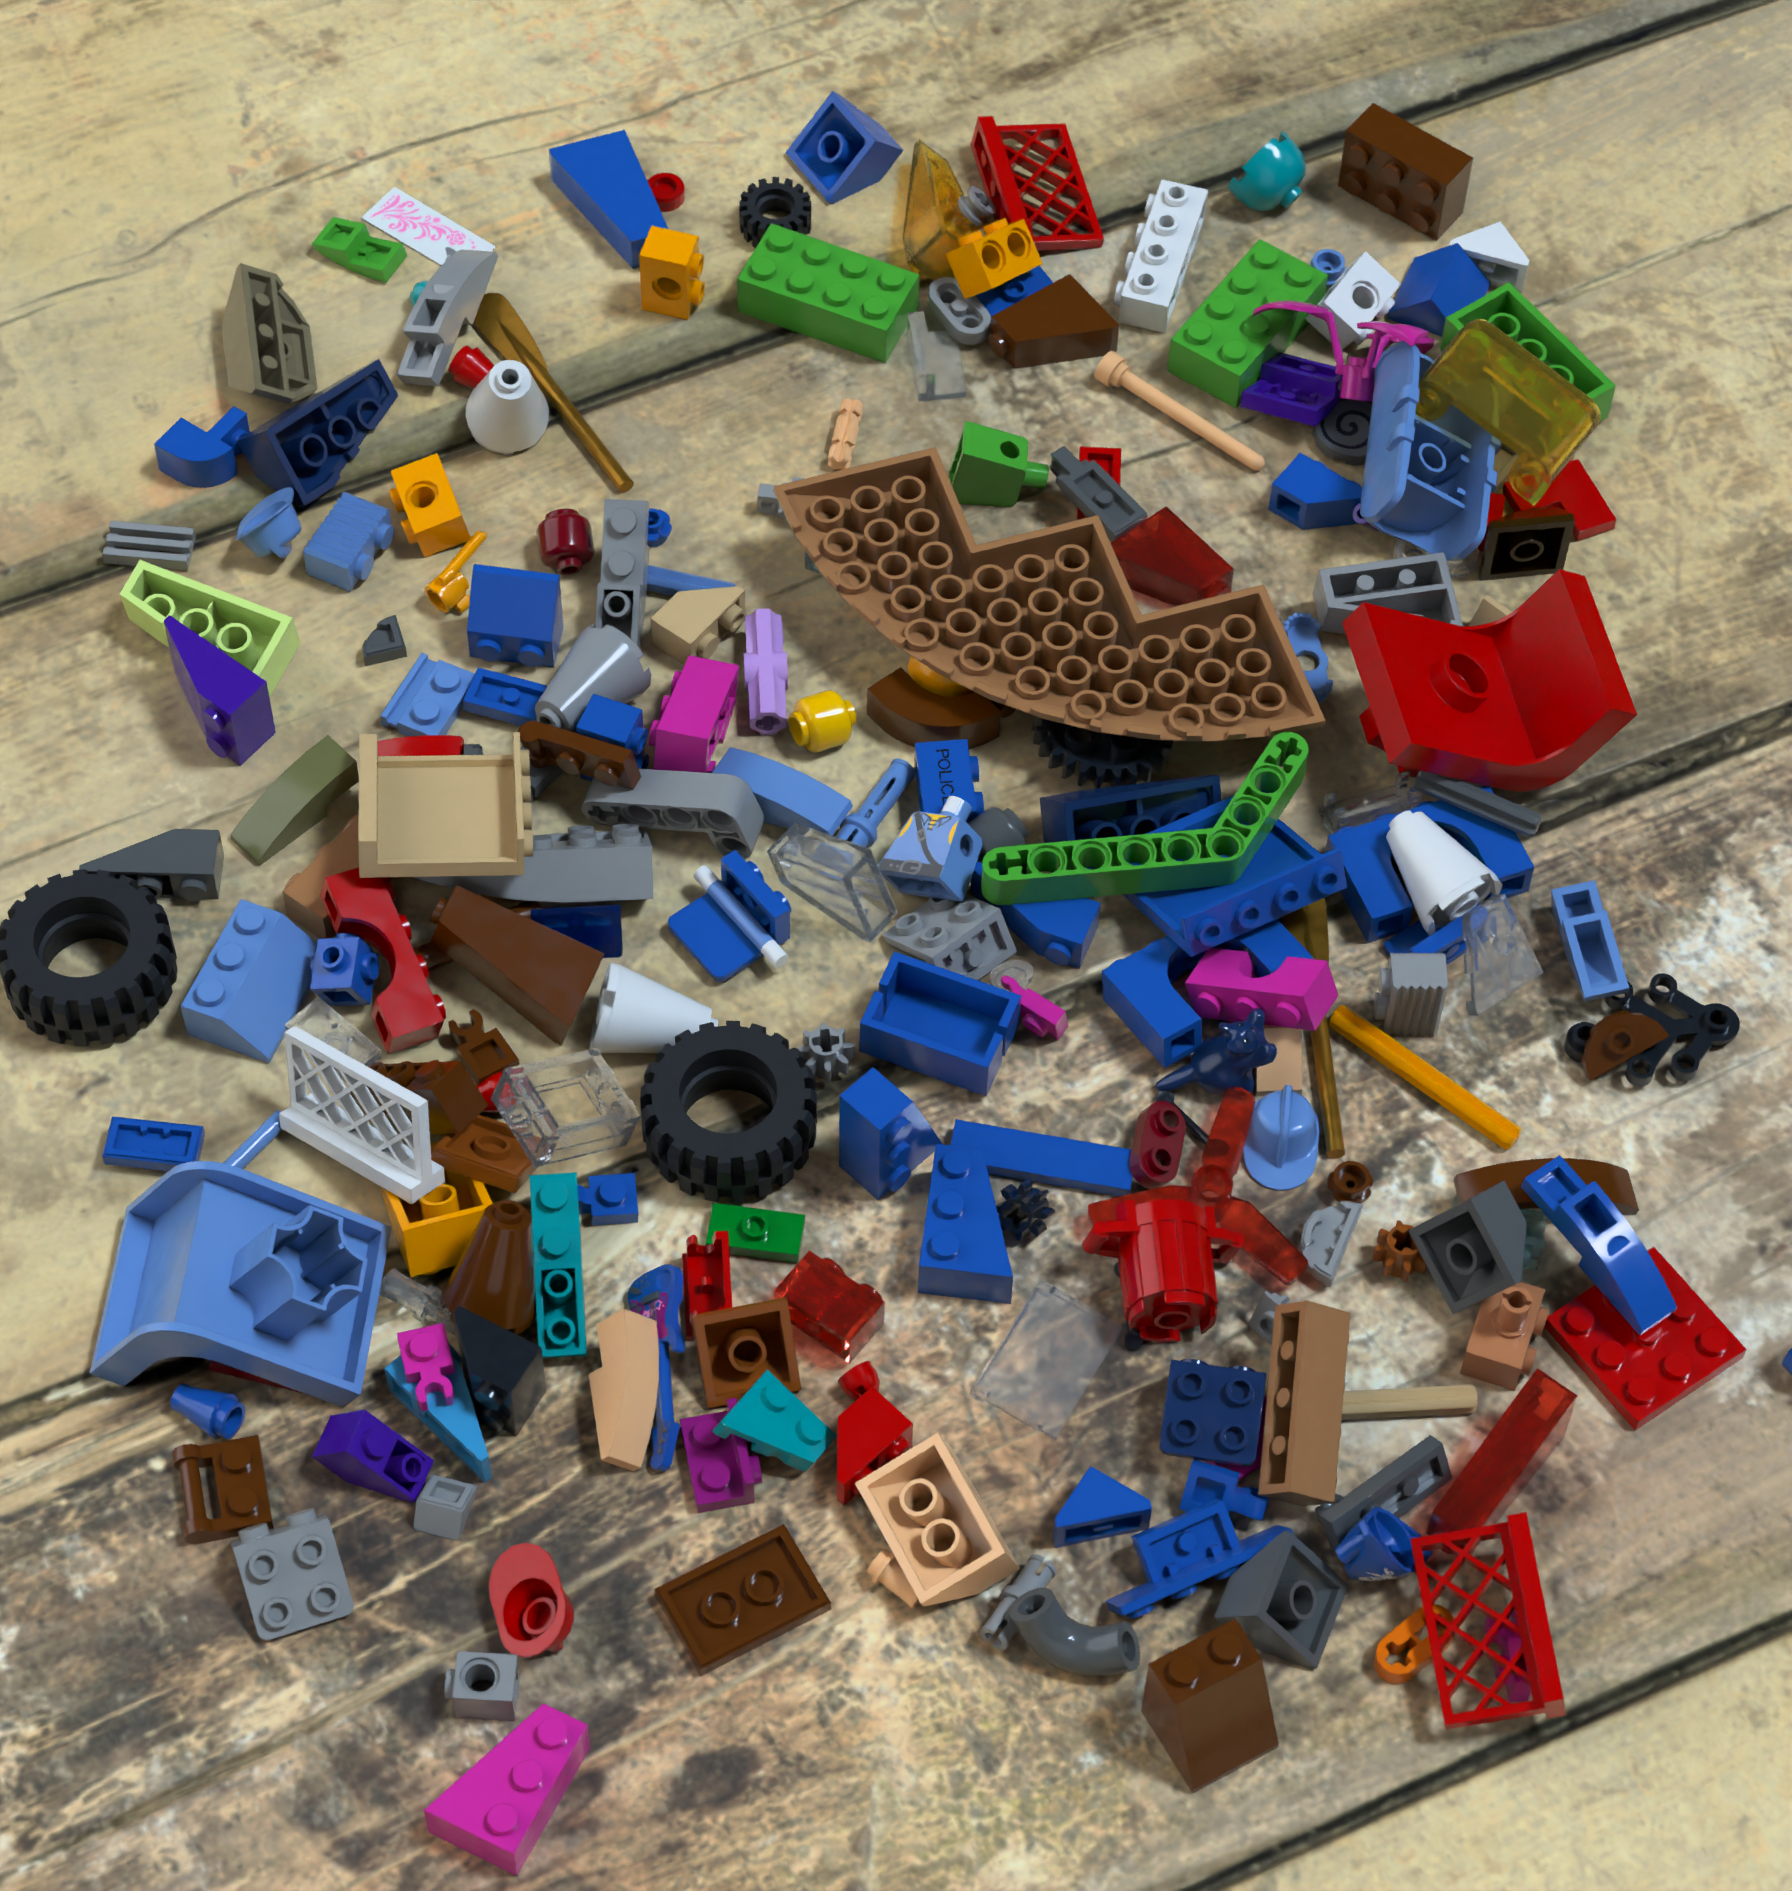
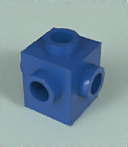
M340 933L336 935V938L318 939L316 954L312 957L310 963L312 977L310 990L329 1006L370 1005L374 980L379 975L378 954L360 936L355 934Z

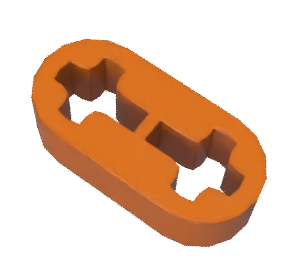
M1433 1604L1434 1612L1452 1623L1455 1618L1451 1612L1441 1605ZM1423 1606L1383 1637L1377 1645L1373 1661L1374 1668L1378 1676L1388 1683L1403 1684L1411 1680L1433 1662L1429 1637L1427 1636L1422 1641L1419 1639L1426 1622ZM1441 1628V1632H1440V1637H1439V1639L1441 1638V1636H1442V1635L1444 1634V1632L1446 1631V1630L1443 1629V1628ZM1453 1637L1442 1650V1653L1445 1652L1447 1648L1451 1645ZM1407 1647L1411 1649L1406 1656L1405 1667L1399 1662L1393 1665L1387 1663L1389 1651L1396 1656Z

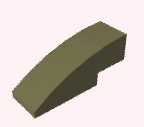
M327 735L286 769L261 795L230 834L231 840L256 864L262 865L327 817L326 806L359 782L357 761Z

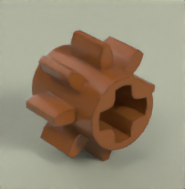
M1397 1220L1396 1226L1390 1232L1385 1229L1379 1230L1377 1237L1379 1245L1374 1247L1372 1260L1382 1261L1384 1277L1391 1275L1402 1278L1404 1282H1408L1409 1276L1415 1270L1424 1274L1427 1265L1408 1230L1414 1227L1403 1224L1401 1220Z

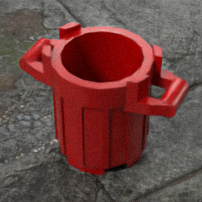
M1178 1199L1154 1200L1135 1205V1200H1124L1116 1205V1221L1106 1220V1222L1097 1221L1094 1223L1083 1240L1082 1247L1089 1254L1118 1259L1124 1318L1126 1321L1128 1320L1130 1330L1132 1328L1140 1329V1338L1143 1340L1178 1342L1181 1341L1180 1332L1200 1326L1201 1334H1204L1215 1325L1217 1304L1219 1303L1214 1263H1230L1243 1246L1245 1239L1237 1231L1216 1227L1214 1207L1205 1205L1204 1210V1208L1193 1202ZM1211 1244H1220V1246L1212 1248Z

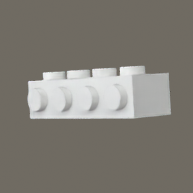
M1162 179L1157 194L1149 195L1145 208V217L1148 220L1146 224L1140 222L1134 242V246L1138 247L1136 253L1129 252L1124 269V275L1127 276L1126 282L1119 281L1115 291L1114 305L1120 306L1118 323L1166 333L1205 219L1208 190Z

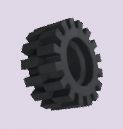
M772 177V183L768 184L765 178L760 179L759 187L754 183L750 184L748 192L743 191L741 201H739L740 231L744 233V239L747 243L752 240V246L756 248L771 223L804 235L810 234L811 201L809 193H803V186L799 183L793 187V180L788 178L785 179L784 184L779 183V177ZM769 211H782L789 215L780 219H771L762 214Z

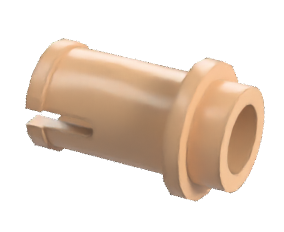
M886 1549L882 1550L867 1570V1573L873 1577L872 1583L875 1585L883 1584L906 1602L911 1609H915L920 1602L893 1553L888 1552Z

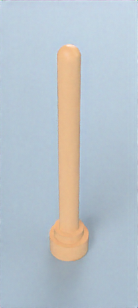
M1109 351L1099 362L1094 377L1107 387L1114 385L1120 388L1123 386L1250 469L1259 471L1264 467L1265 460L1260 454L1133 374L1131 367L1127 365V359L1114 351Z

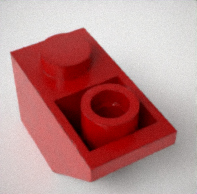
M873 1386L838 1416L837 1500L843 1506L855 1495L858 1498L862 1497L855 1484L857 1481L913 1447V1423Z

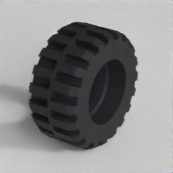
M87 869L73 870V875L61 878L60 874L47 878L48 884L42 887L36 884L26 891V899L23 902L20 900L15 901L7 911L10 920L5 919L0 925V974L12 1010L19 1019L26 1021L27 1028L37 1035H43L46 1032L48 1040L59 1044H65L67 1039L73 1040L74 1046L88 1047L90 1041L100 1040L101 1045L115 1042L114 1037L123 1033L128 1037L140 1030L139 1024L145 1021L148 1024L159 1014L158 1004L162 1006L167 1004L173 993L171 985L177 979V956L167 915L163 906L157 904L156 896L148 888H138L137 881L125 875H121L119 879H116L111 871L98 870L97 874H88ZM93 938L108 939L118 942L127 948L122 957L113 966L92 976L68 977L48 969L51 961L60 951L81 940Z
M726 1021V1026L714 1027L713 1022L699 1025L698 1032L692 1034L690 1030H686L675 1036L674 1046L669 1043L665 1044L656 1053V1062L650 1063L645 1071L644 1085L641 1086L640 1091L643 1141L646 1143L647 1154L652 1164L659 1165L660 1174L669 1183H674L678 1180L681 1191L691 1196H695L697 1191L704 1193V1198L707 1201L719 1202L720 1197H732V1203L745 1202L746 1195L756 1193L757 1198H761L772 1193V1185L775 1183L780 1187L786 1185L794 1178V1169H802L809 1159V1149L814 1147L816 1139L817 1092H815V1078L812 1070L806 1067V1058L799 1049L793 1047L789 1050V1040L779 1033H774L770 1036L766 1034V1027L751 1023L750 1028L741 1027L740 1021ZM720 1090L748 1092L763 1100L772 1110L757 1126L743 1132L729 1134L707 1130L696 1124L686 1114L690 1107L700 1098Z

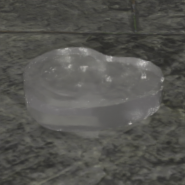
M1022 960L1006 961L991 971L989 984L1007 990L1001 984V978L1004 975L1012 977L1018 982L1019 986L1027 990L1028 985L1033 979V967L1028 962Z

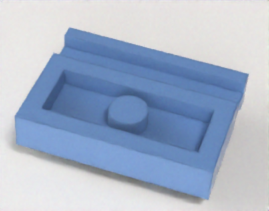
M421 653L380 715L382 726L386 728L389 725L399 730V733L408 737L446 735L464 707L463 699L475 674L442 660L435 662L428 659L427 654Z

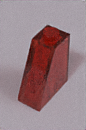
M1167 506L1111 542L1129 587L1134 591L1172 606H1179L1232 592L1234 568Z

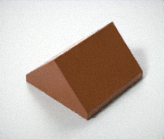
M786 1297L692 1315L694 1350L708 1408L727 1405V1399L737 1398L738 1402L767 1370L791 1392L802 1390Z

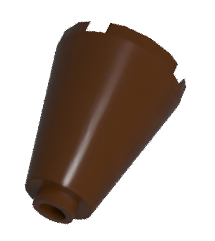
M511 1200L493 1203L485 1209L442 1293L441 1306L443 1309L446 1306L451 1312L450 1320L454 1324V1311L459 1305L506 1330L515 1328L514 1334L522 1333L532 1325L536 1312L532 1217L519 1203Z

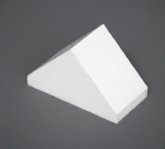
M1501 221L1451 240L1449 246L1458 243L1490 281V285L1501 287L1510 282L1522 293L1529 259Z

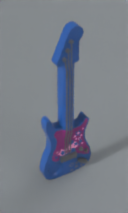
M669 1264L659 1266L644 1273L631 1284L628 1291L630 1311L653 1319L657 1323L659 1382L655 1410V1427L652 1429L653 1455L650 1464L652 1468L663 1472L667 1471L672 1464L680 1425L674 1422L669 1346L671 1345V1349L674 1352L680 1354L685 1352V1341L679 1325L678 1312L683 1300V1273L680 1268Z

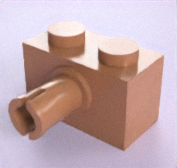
M1519 1282L1482 1300L1460 1374L1515 1391L1519 1375L1530 1376L1537 1349L1528 1345L1532 1334L1542 1336L1549 1309L1540 1307L1545 1289Z

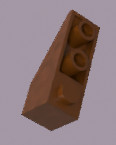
M432 1060L421 1063L404 1061L394 1064L377 1062L368 1066L428 1101L431 1135L460 1134L488 1106L461 1061L439 1062V1060ZM367 1086L380 1107L382 1105L372 1088ZM352 1091L349 1092L353 1099L357 1100L354 1093ZM400 1105L412 1123L411 1111Z

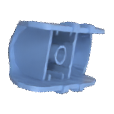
M1400 341L1382 353L1375 368V387L1360 515L1367 523H1370L1371 526L1382 533L1409 541L1429 554L1444 552L1446 561L1455 562L1459 559L1463 560L1479 546L1485 536L1490 494L1497 488L1498 472L1493 470L1495 455L1501 450L1502 434L1497 431L1498 409L1496 394L1492 387L1483 381L1475 382L1465 387L1462 381L1447 368L1420 353L1415 344L1411 347L1408 343ZM1421 390L1424 396V412L1421 416L1415 414L1416 404L1419 402Z

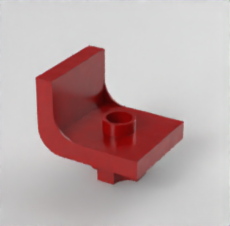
M1559 569L1515 611L1499 620L1478 626H1458L1363 602L1342 622L1370 704L1359 716L1369 745L1376 746L1386 752L1389 764L1396 765L1401 775L1416 778L1419 771H1424L1508 791L1525 792L1538 790L1553 785L1571 775L1637 716L1584 575Z

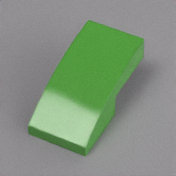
M333 217L312 242L313 248L335 263L358 274L387 283L407 257L403 244L371 237L366 224Z

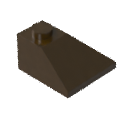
M1559 507L1531 508L1516 511L1489 522L1478 574L1480 581L1555 574L1559 569L1563 570L1575 523L1574 515Z

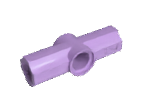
M755 609L752 614L745 616L746 653H743L744 685L745 691H748L749 698L748 721L750 722V729L758 731L761 735H774L779 730L787 728L785 690H788L787 651L783 652V622L781 615L772 612L771 609Z

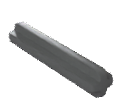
M1419 771L1416 777L1414 788L1417 791L1528 838L1535 835L1541 823L1542 816L1539 813L1459 779Z

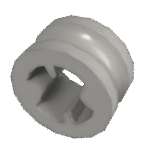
M971 186L967 190L968 196H961L957 200V205L970 222L981 227L986 223V215L993 216L996 213V208L991 199L981 189Z

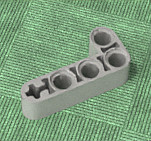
M639 769L641 778L634 790L619 785L608 786L593 778L581 807L582 813L586 818L604 826L629 823L637 824L639 828L707 832L719 853L726 856L736 850L744 860L750 858L765 820L762 809L747 782L737 776L720 773Z

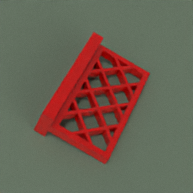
M978 116L970 145L986 195L991 199L996 208V213L993 215L994 220L997 221L1006 217L1008 224L1024 219L1037 250L1102 248L1104 237L1066 124L996 126L993 116ZM1041 138H1057L1060 146L1054 150L1039 140ZM1014 139L1024 146L1019 151H1016L1004 144L1003 140ZM1030 150H1033L1047 160L1040 165L1025 155ZM1055 163L1069 171V176L1064 179L1050 171L1049 168ZM1019 165L1033 175L1027 181L1013 173L1012 169ZM1041 178L1057 189L1052 194H1049L1035 184ZM1065 192L1077 199L1079 204L1076 208H1073L1058 198ZM1025 194H1028L1043 204L1036 210L1024 203L1022 198ZM1049 208H1052L1067 218L1060 224L1044 213ZM1074 221L1088 229L1089 234H1077L1068 227ZM1037 223L1053 233L1050 236H1034L1031 227Z
M1526 1512L1507 1515L1508 1522L1410 1539L1446 1730L1544 1713L1546 1719L1566 1716L1564 1697ZM1501 1538L1503 1553L1492 1568L1470 1555L1480 1541ZM1466 1544L1463 1550L1457 1546ZM1444 1548L1457 1556V1558L1442 1577L1425 1566L1423 1551ZM1464 1562L1486 1575L1472 1596L1450 1582ZM1505 1565L1509 1579L1500 1574ZM1428 1578L1437 1584L1431 1593ZM1493 1581L1512 1593V1600L1501 1615L1479 1601ZM1444 1589L1466 1602L1452 1623L1435 1613L1433 1609V1604ZM1473 1608L1495 1621L1481 1642L1459 1628ZM1514 1611L1518 1626L1508 1620ZM1437 1625L1446 1630L1440 1639ZM1502 1627L1521 1639L1522 1645L1510 1661L1488 1648ZM1453 1635L1475 1649L1460 1670L1442 1657V1650ZM1482 1655L1504 1668L1490 1689L1468 1675ZM1523 1658L1525 1659L1527 1672L1517 1667ZM1445 1671L1455 1677L1449 1686ZM1511 1674L1530 1685L1532 1701L1511 1704L1497 1694ZM1462 1682L1484 1696L1475 1710L1453 1714L1450 1698ZM1491 1702L1498 1705L1497 1707L1487 1708Z

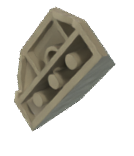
M240 263L235 272L221 324L228 387L286 404L313 394L317 390V380L309 324L294 300L281 288L283 283L277 274Z

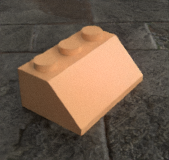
M938 1432L855 1483L923 1607L977 1595L1020 1569L954 1450Z

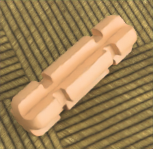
M845 398L841 402L840 415L837 417L832 438L833 444L828 454V466L833 470H843L850 467L851 454L854 452L859 431L858 424L861 422L863 414V404L858 399Z

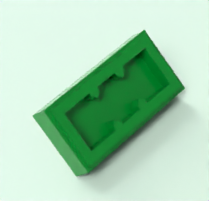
M713 1203L706 1245L713 1243L712 1238L715 1231H728L729 1254L799 1263L805 1227V1214Z

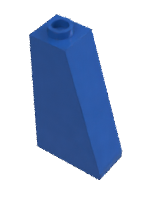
M621 130L550 148V174L553 183L632 269L640 267L639 254L651 225L668 229L626 131Z

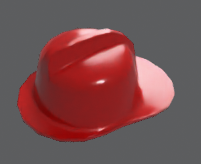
M522 1543L511 1546L499 1556L492 1567L489 1579L490 1601L502 1643L510 1653L523 1658L540 1655L546 1650L560 1651L563 1649V1642L571 1632L574 1623V1607L568 1595L563 1591L557 1567L550 1554L539 1545Z

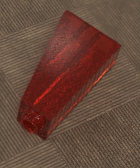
M1537 1368L1432 1511L1426 1534L1434 1535L1496 1524L1564 1439L1578 1395ZM1466 1544L1457 1546L1463 1550ZM1440 1548V1550H1442L1443 1552L1452 1555V1553H1450L1446 1549Z

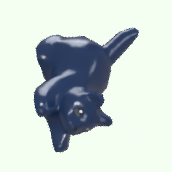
M1256 1008L1242 1022L1220 1023L1219 1028L1223 1034L1205 1039L1192 1055L1189 1064L1159 1080L1155 1088L1158 1091H1170L1196 1082L1208 1094L1224 1096L1227 1100H1239L1250 1095L1255 1086L1252 1069L1272 1063L1277 1055L1275 1044L1269 1043L1264 1035V1011Z

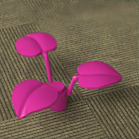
M1285 300L1264 304L1253 311V316L1272 309H1290L1306 312L1324 320L1328 325L1335 356V374L1343 375L1340 398L1373 401L1375 368L1385 347L1404 341L1411 347L1415 344L1419 352L1425 354L1434 346L1435 341L1427 337V330L1415 326L1385 322L1357 323V329H1372L1375 332L1366 336V339H1372L1368 357H1349V363L1346 365L1343 361L1334 316L1327 308L1300 301Z

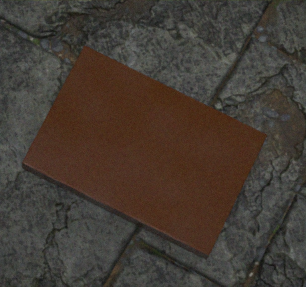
M784 1524L654 1589L658 1603L700 1676L831 1610L829 1598Z

